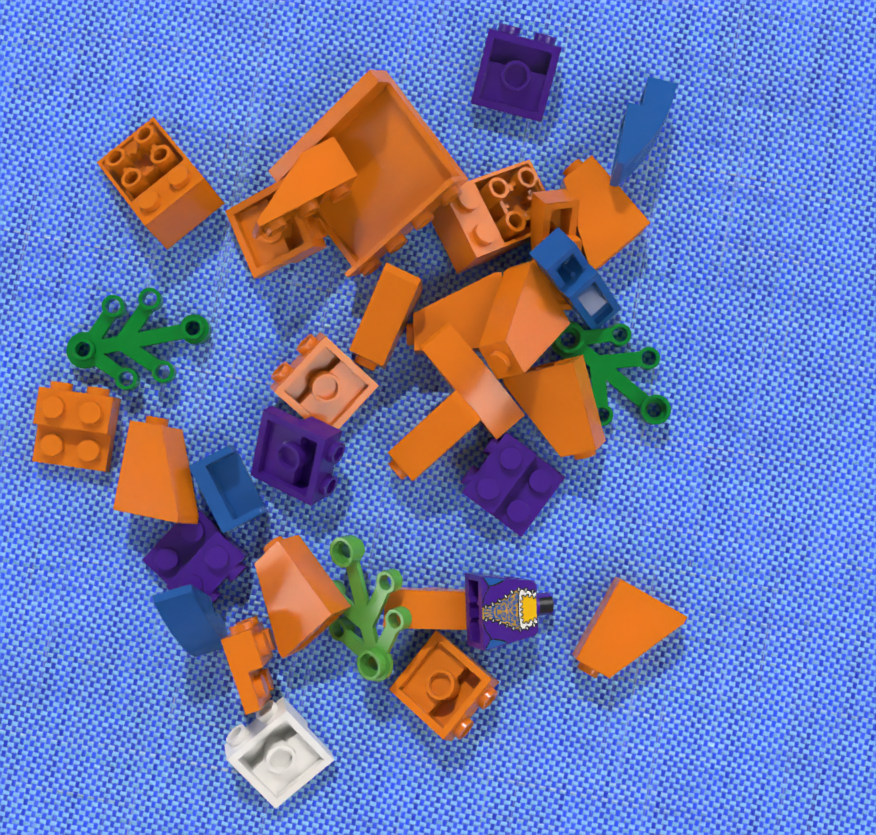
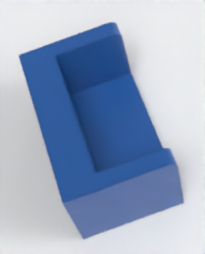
M226 446L189 466L223 534L231 532L269 512L235 446Z

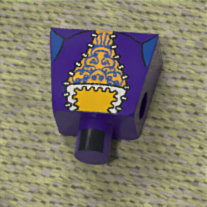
M465 573L467 645L485 651L535 636L538 632V616L550 615L553 612L554 603L551 594L548 592L537 593V586L533 580L490 574Z

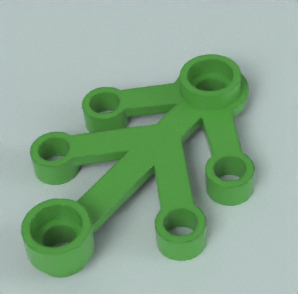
M345 535L332 541L330 556L337 566L346 567L354 602L346 596L344 584L340 580H332L351 607L343 613L345 616L339 617L329 626V631L333 639L344 643L358 656L357 668L361 676L366 680L380 682L387 679L393 671V659L390 651L399 632L410 627L412 616L410 611L404 606L390 609L385 616L386 626L378 638L376 624L390 594L402 587V575L394 568L379 572L376 577V588L369 601L360 560L365 553V546L361 539L354 535ZM388 577L391 580V586L388 583ZM397 615L400 617L401 623L398 622ZM354 624L361 629L363 640L354 633Z

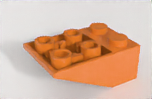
M154 117L97 162L145 227L167 250L225 204Z
M529 159L467 181L459 188L462 193L456 200L447 206L441 204L432 212L435 217L431 222L458 274L486 263L530 241L532 192L546 190Z

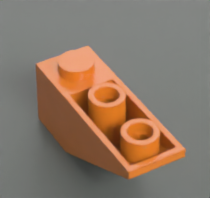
M334 136L300 154L257 220L252 232L254 239L265 233L267 237H272L288 226L286 222L297 216H299L300 220L306 219L320 209V204L331 199L332 203H336L352 192L351 186L358 175Z

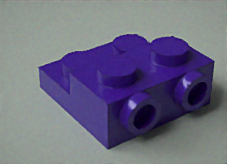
M499 23L498 30L489 28L471 104L542 122L562 47L555 45L557 39L555 37L535 32L534 39L519 36L521 28Z
M274 406L265 408L262 412L250 475L312 506L325 497H329L337 486L338 478L332 474L334 465L341 460L345 451V444L340 442L342 431L312 416L301 420Z
M506 432L502 438L496 439L493 437L485 447L483 453L488 457L480 468L473 464L460 482L466 487L461 493L522 537L563 482L565 476Z
M197 506L198 524L175 523L142 561L168 584L166 587L169 590L192 584L210 596L214 604L222 595L217 589L227 579L232 583L247 568L243 561L250 554L227 533L223 534L220 527Z

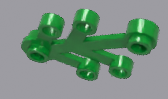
M145 288L138 296V307L118 336L103 339L115 319L125 315L127 304L121 297L109 295L104 298L102 302L103 312L89 332H79L72 336L67 344L66 353L69 361L76 367L90 369L96 366L114 378L119 388L131 391L140 384L138 372L131 368H122L105 354L121 351L149 370L157 382L168 384L176 377L177 371L175 366L168 361L159 360L141 347L183 339L192 345H202L209 340L212 329L210 323L204 317L191 314L186 316L181 324L140 332L152 313L159 310L163 305V296L159 291L154 288ZM154 293L157 297L156 303L152 306H147L145 303L146 296ZM118 300L120 309L116 313H111L109 311L110 303ZM194 322L199 323L200 331L198 334L190 335L188 333L189 325ZM87 343L90 346V352L82 357L79 353V348L82 344ZM167 365L170 369V374L167 378L161 379L158 371L160 367ZM130 372L133 375V382L129 386H125L122 382V377L125 373Z
M569 321L571 324L550 346L555 354L562 357V360L583 355L585 364L589 366L591 387L597 409L602 408L608 414L607 420L601 422V425H608L613 419V411L608 405L606 381L639 408V415L645 423L658 425L665 422L671 413L669 401L661 395L648 396L617 370L630 367L651 370L660 362L659 352L653 347H645L639 352L598 355L588 345L610 342L616 347L624 346L631 339L630 328L625 324L618 323L611 328L584 330L578 323ZM615 329H622L625 332L626 338L624 341L619 342L614 339L613 332ZM568 333L573 336L574 344L568 347L562 344L561 336ZM644 352H650L654 356V363L652 365L643 363L642 354ZM653 403L659 407L660 412L657 417H651L647 413L649 404Z

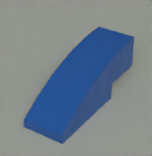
M648 77L639 105L628 102L620 125L609 185L617 187L646 159L665 123L674 99L677 83Z
M559 227L529 253L550 282L590 330L601 328L622 309L599 273L587 262L578 246Z
M192 584L152 595L154 605L177 642L189 654L196 657L223 649L221 639L228 635L224 617L214 612L210 596Z

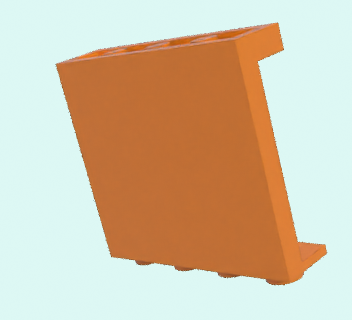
M369 70L268 170L277 182L287 176L302 152L333 136L335 137L358 176L351 186L352 192L347 197L336 203H332L331 199L319 205L320 209L313 215L323 221L329 237L352 266L345 272L347 277L359 274L366 277L376 271L382 265L379 260L387 252L392 254L402 248L408 242L405 236L414 228L418 231L429 224L435 217L432 212L441 204L447 206L456 200L462 193L459 188L469 180L386 70Z

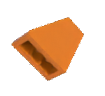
M591 155L584 162L580 159L575 160L563 171L562 174L565 178L560 189H567L580 199L576 236L583 241L582 254L587 262L597 271L645 231L650 221L619 186L609 185L611 176Z
M534 260L507 268L504 271L478 347L496 379L524 374L571 324Z
M386 262L349 349L351 354L356 356L354 360L356 364L373 372L376 366L385 370L423 291L421 278Z
M494 272L414 312L413 323H406L407 346H414L415 355L424 354L419 346L449 322L474 352H480L478 347L502 279V272Z
M583 355L532 366L524 374L502 378L504 386L560 457L574 455L575 460L592 457L596 454V450L606 441Z
M455 390L388 452L393 458L388 465L401 480L409 476L414 481L477 426L482 418L460 393Z
M146 415L145 423L130 420L113 510L175 523L198 524L199 515L183 430L168 427L169 419Z
M299 535L285 539L282 536L274 538L264 546L265 554L254 563L277 649L283 659L305 649L351 607Z
M615 576L572 653L575 659L580 661L577 668L594 678H597L599 673L610 678L683 625L687 616Z

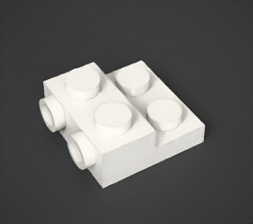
M284 697L276 703L273 700H268L264 707L256 712L257 718L247 727L240 724L230 731L226 738L227 743L224 745L226 760L275 809L334 761L332 752L308 728L307 721Z

